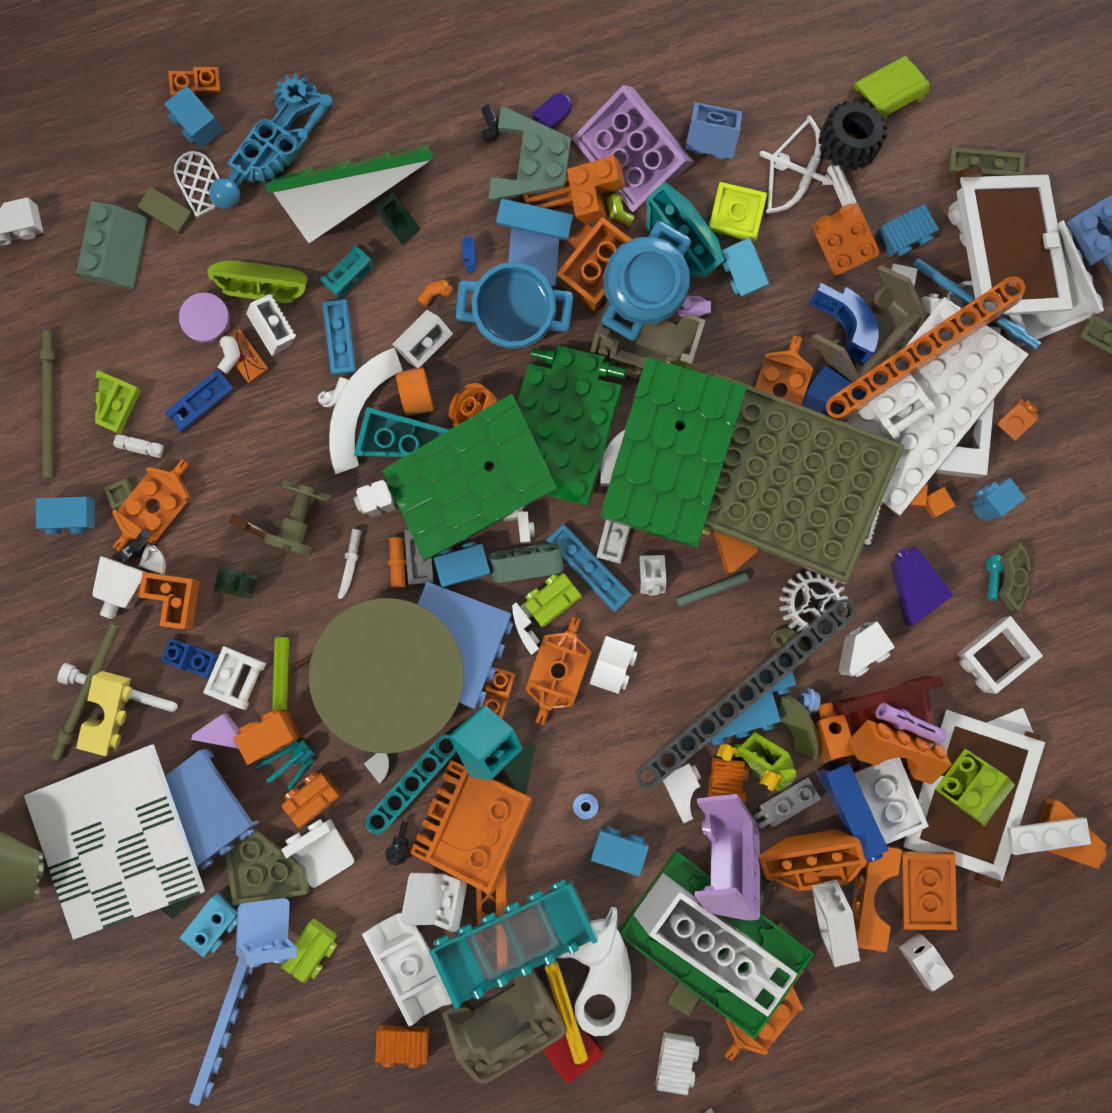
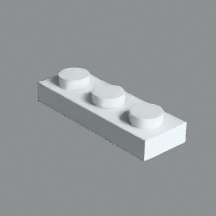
M1084 817L1007 828L1011 854L1014 855L1091 844L1087 818Z

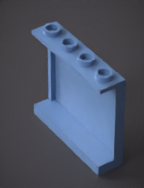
M426 582L417 605L436 615L455 638L461 652L464 669V683L459 704L470 707L475 711L477 705L482 707L487 692L483 691L486 682L491 683L496 671L492 667L496 658L500 659L505 648V645L501 644L505 635L509 636L512 631L514 622L510 621L512 618L511 613Z
M210 748L199 750L165 776L197 869L200 868L201 871L211 866L215 862L213 858L219 853L223 856L234 848L233 843L239 838L243 841L254 833L253 828L260 824L258 820L253 822L250 820L212 763L211 759L215 755Z

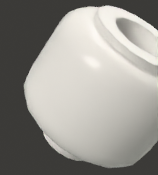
M929 293V297L924 296L921 298L920 303L926 317H929L942 301V298H939V294Z

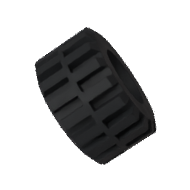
M848 100L844 101L843 104H837L830 111L818 139L819 144H821V153H826L824 157L827 161L831 160L833 161L832 165L837 166L839 164L841 169L847 170V168H850L851 171L857 170L858 167L863 169L867 164L870 165L887 137V124L882 122L884 117L882 114L877 113L878 110L875 107H869V103L866 102L861 104L859 100H854L853 103ZM846 132L855 134L859 139L850 137Z

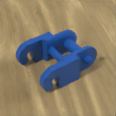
M465 236L462 239V258L464 259V265L468 267L466 268L468 273H473L476 270L475 245L471 236Z

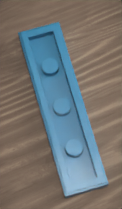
M564 523L546 540L547 543L560 544L562 559L613 612L618 610L632 596L623 584Z

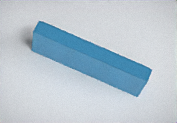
M501 199L496 225L568 241L573 214Z
M347 299L322 302L331 375L356 373Z

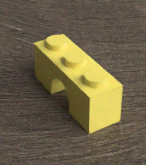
M101 671L92 677L87 701L99 704L103 708L105 716L104 720L90 718L81 725L77 749L107 756L114 749L118 748L121 740V735L118 734L119 728L123 725L126 718V711H124L125 703L129 701L132 693V687H129L131 678Z

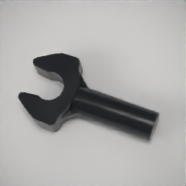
M143 529L131 545L119 552L118 555L124 564L132 557L137 559L144 552L143 545L151 536L148 530Z

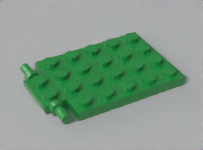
M558 346L557 350L549 349L548 351L532 348L531 358L544 360L547 364H551L552 368L528 364L517 405L557 487V490L546 496L589 507L623 391L622 385L602 381L601 377L611 375L625 379L627 369L612 366L610 362H606L605 356Z

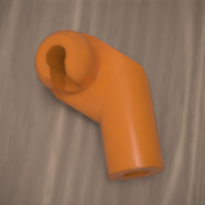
M443 279L431 282L422 291L417 301L427 307L435 295L450 296L453 292V287L449 285L448 281Z

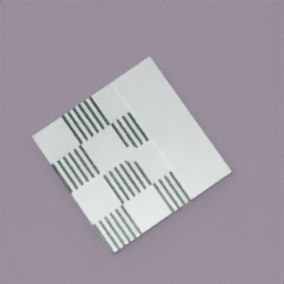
M154 744L24 795L73 940L205 892Z

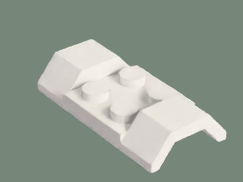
M402 911L375 924L362 933V936L408 1026H411L426 1014L441 1006L450 1005L452 1002L421 932L416 925L402 924Z

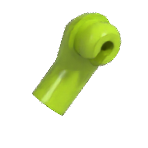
M612 193L607 198L606 203L610 217L631 227L635 216L624 211L621 194Z

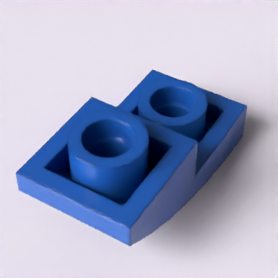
M169 638L161 662L209 679L219 655Z

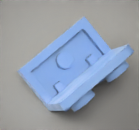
M286 898L242 903L239 905L236 955L246 966L259 967L262 963H284L287 959L297 958V947L288 939L290 903Z

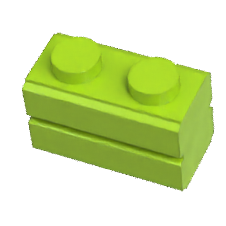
M564 573L560 576L558 574L552 575L545 581L547 584L545 588L541 591L536 588L525 596L528 601L524 605L542 628L582 598L581 594Z
M312 919L294 944L297 947V958L287 959L286 962L281 963V968L303 983H306L309 977L315 979L323 967L319 963L324 955L329 958L337 947L334 941L338 935L316 919Z

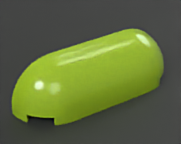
M229 260L215 263L207 270L209 279L213 280L223 290L224 294L258 300L270 294L273 295L272 299L275 302L291 303L304 293L307 286V276L303 272L287 267Z

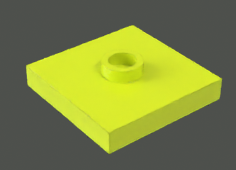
M719 182L709 228L714 233L743 240L750 238L752 242H756L767 193Z

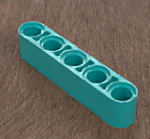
M447 733L440 736L371 811L365 822L369 832L372 834L383 833L457 752L455 747H453L451 752H444L440 747L441 741L443 739L450 740L449 736L451 734ZM425 758L435 760V770L428 771L424 768L423 762ZM408 777L417 778L419 781L418 789L412 790L408 788L406 784ZM391 796H398L401 799L402 806L396 809L390 805L389 800ZM374 815H380L384 818L385 824L383 827H376L373 824L372 819Z

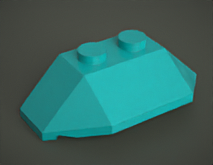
M663 182L646 198L648 236L655 223L662 221L691 239V244L684 255V259L689 267V275L707 277L724 262L718 238L686 197L667 182ZM661 233L660 239L670 242L677 248L679 243Z

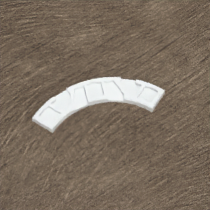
M395 348L382 352L364 364L350 378L337 399L329 431V451L335 474L359 466L357 457L354 456L357 419L366 399L374 389L386 379L403 371Z

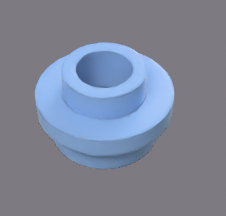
M807 688L804 693H801L799 702L809 713L817 712L820 706V694L814 692L813 689Z
M584 793L577 796L574 800L573 810L579 818L590 819L598 811V802L593 795ZM588 802L591 805L590 809L583 811L581 809L582 803Z

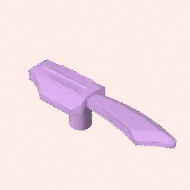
M686 296L684 303L676 312L681 317L686 315L701 317L705 314H711V301H707L701 296Z

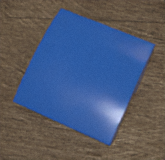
M823 366L808 385L801 406L827 415V401L852 383L829 367ZM856 390L853 392L852 397L861 400L866 397V394L861 390ZM835 404L831 408V412L834 414H841L845 410V407L841 404Z

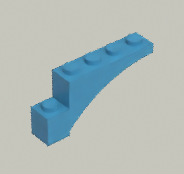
M788 656L779 657V664L784 668L790 664ZM764 669L759 674V680L763 684L768 683L771 679V674L768 670ZM790 672L709 742H712V745H718L727 742L726 737L736 735V738H742L751 735L750 730L760 728L761 731H767L775 728V723L781 722L772 692H775L776 695L791 692L790 687L796 686L793 672ZM750 688L741 697L742 700H748L751 697L752 691ZM732 708L723 717L729 716L732 713ZM713 723L702 728L701 731L703 733L711 732ZM691 736L682 738L680 742L682 749L689 750L692 748L694 741Z

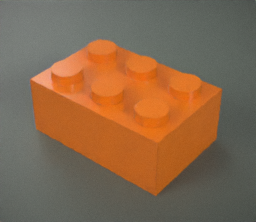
M601 217L558 271L556 283L566 291L571 292L575 298L595 312L606 299L603 274L609 258L620 245L632 239Z

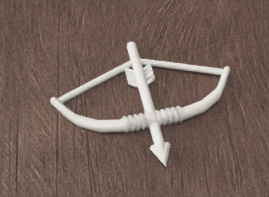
M810 115L807 116V120L773 155L765 151L759 153L761 157L770 160L767 214L788 210L798 203L808 190L813 178L823 182L822 185H835L828 174L823 176L816 173L821 161V144L818 142L820 130ZM810 123L815 131L816 147L807 168L790 162L789 155L781 152ZM774 168L781 171L790 168L804 174L794 197L783 206L772 208Z

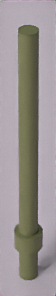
M43 330L42 350H39V360L42 361V478L52 479L53 362H55V351L53 350V332Z
M111 622L64 728L60 729L56 738L58 742L51 756L55 761H61L67 745L72 743L75 736V727L87 703L92 677L101 672L121 625L115 622Z

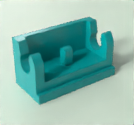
M355 244L351 247V251L325 277L322 276L320 278L321 283L339 300L374 267L372 260Z

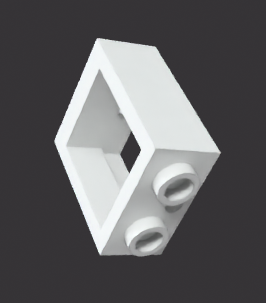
M1011 616L1000 618L957 653L961 659L959 661L960 665L968 673L972 672L976 677L975 683L983 692L997 694L1043 656ZM1002 632L1024 659L994 682L973 655Z
M837 879L812 885L819 933L834 967L860 961L853 912Z

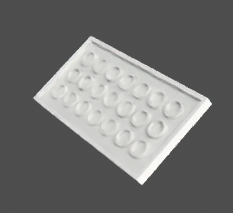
M944 297L906 346L961 310V308ZM964 317L960 320L965 326H971L975 323L971 317ZM984 326L912 375L927 397L933 402L937 412L932 415H926L902 431L895 440L890 437L868 405L849 417L846 423L905 445L884 494V500L881 501L882 504L897 515H902L1029 355L988 326ZM947 331L941 332L938 335L943 341H949L953 338L952 334ZM921 346L917 349V352L922 356H926L931 353V350L926 346ZM899 361L895 364V367L898 370L904 371L909 368V364L906 361ZM882 375L876 384L884 385L888 379ZM919 401L892 418L890 420L891 423L895 425L922 407V404Z

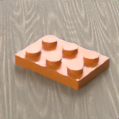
M902 852L904 929L957 930L955 853Z

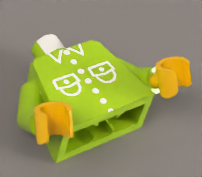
M756 732L744 744H735L732 747L722 743L716 755L726 761H731L732 756L743 757L752 773L761 780L760 784L767 785V789L770 791H774V789L781 791L786 786L792 784L796 777V771L790 754Z

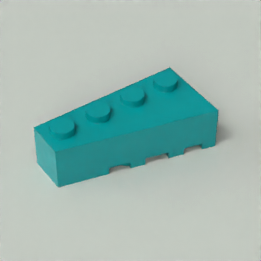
M367 407L354 456L405 457L450 430Z

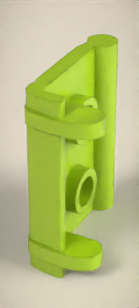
M903 56L854 83L855 90L857 92L860 91L871 106L878 110L877 113L883 115L884 120L882 122L887 120L889 114L915 100L918 102L923 101L926 94L930 92L928 80L907 56Z

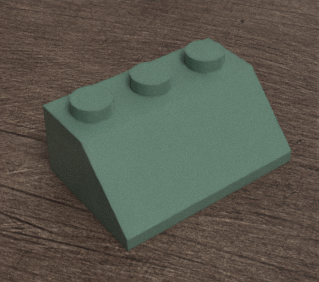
M91 201L76 273L88 282L135 290L149 219L116 205Z

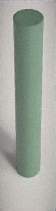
M746 572L740 573L678 597L676 602L679 608L745 583L749 581Z

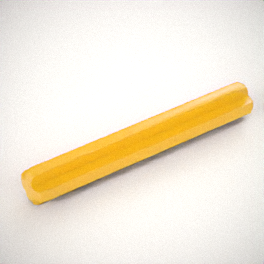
M555 961L545 965V971L559 1015L566 1028L565 1034L574 1063L581 1064L587 1061V1053L559 964Z

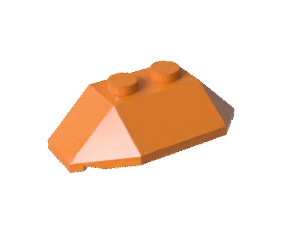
M837 829L786 837L759 855V861L766 880L776 881L783 886L797 891L812 890V885L836 879L839 885L850 884L867 863L860 840Z

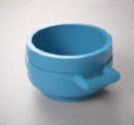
M658 221L648 237L634 238L620 245L609 258L603 274L604 294L609 306L601 319L602 324L634 341L645 324H657L673 316L684 303L690 286L689 267L684 259V255L691 244V239L666 223ZM661 233L679 243L677 248L670 242L660 239ZM617 313L624 320L633 322L634 324L631 328H629L626 325L615 320L614 316Z
M519 262L501 263L486 271L478 282L465 280L459 282L455 316L459 321L475 322L481 334L495 345L508 349L527 348L542 340L549 330L567 332L570 329L573 294L569 291L553 290L548 279L532 266ZM468 291L474 292L471 300L472 312L466 311ZM556 300L563 301L561 321H554L557 312Z

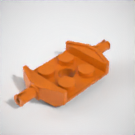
M794 335L789 350L765 354L755 388L774 395V387L783 385L787 389V394L781 398L802 405L814 369L799 356L798 351L803 338L798 337L797 340V336Z
M181 459L173 471L171 470L170 472L151 467L146 469L148 473L121 507L118 510L114 509L112 512L122 531V535L112 545L113 548L120 552L130 540L134 541L143 529L151 533L146 542L154 544L190 500L189 493L181 481L183 479L181 476L190 466L189 463ZM152 500H158L160 503V508L156 513H151L148 509V505Z
M572 616L565 633L544 635L525 688L540 704L535 722L539 723L543 716L542 725H545L549 710L551 711L552 708L573 706L591 655V651L577 638L576 633L581 619L577 618L574 625L576 618ZM560 663L564 665L566 673L563 677L555 678L551 674V668L554 664Z
M794 984L755 1040L725 1017L734 1038V1043L724 1053L726 1058H729L732 1062L741 1049L763 1055L768 1053L770 1046L798 1011L803 1010L793 988Z

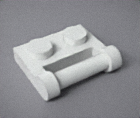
M911 374L868 403L872 412L893 440L898 438L902 431L926 415H932L937 412L933 402L927 397ZM919 401L922 404V407L895 425L891 423L890 420L916 402Z
M223 646L203 693L237 708L247 710L249 696L260 671L264 670L266 663ZM245 664L251 666V669L239 697H234L232 693Z

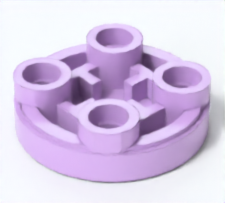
M202 292L190 296L182 304L179 312V323L184 333L198 343H209L218 340L229 331L230 313L226 304L219 297L211 293Z

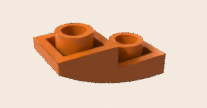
M193 67V71H168L170 98L185 86H188L197 97L220 93L218 67Z
M495 668L496 671L492 682L486 683L484 691L487 694L482 706H487L502 719L515 674Z

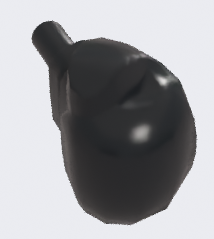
M406 821L401 822L399 835L394 836L392 846L386 849V861L390 865L398 866L405 863L408 858L409 839L404 838L408 824Z

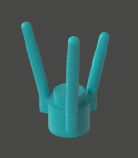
M304 739L300 742L296 740L289 747L256 764L254 769L258 770L291 752L289 754L291 759L267 779V783H271L294 763L298 766L303 763L287 787L288 790H291L308 766L314 762L312 757L316 753Z

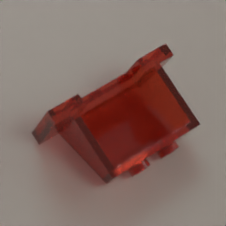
M924 675L904 681L902 685L861 697L852 696L831 703H833L835 713L848 714L853 734L867 720L878 724L883 723L889 728L899 730L893 724L876 717V710L881 703H886L898 710H907L910 715L934 725L928 690L944 685L941 676ZM905 729L902 730L911 736L921 737Z

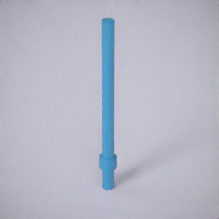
M918 258L913 264L914 268H917L966 304L975 300V296ZM1002 316L1001 320L994 322L1010 333L1009 337L1015 341L1020 340L1034 351L1041 345L1039 340L1025 332L1026 328L1020 324L1015 325L1004 316Z

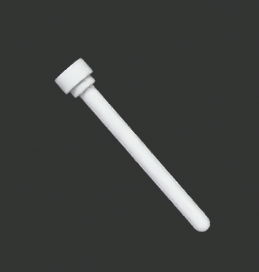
M64 663L59 671L57 681L66 685L75 684L76 682L84 684L87 675L80 673L76 666ZM132 689L131 700L170 712H175L178 708L175 702Z

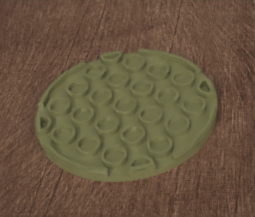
M380 598L361 602L334 618L320 635L314 647L309 666L310 693L313 704L322 721L344 742L372 753L403 752L420 746L433 738L453 716L459 704L464 683L461 652L455 638L446 625L424 607L409 601L392 598Z

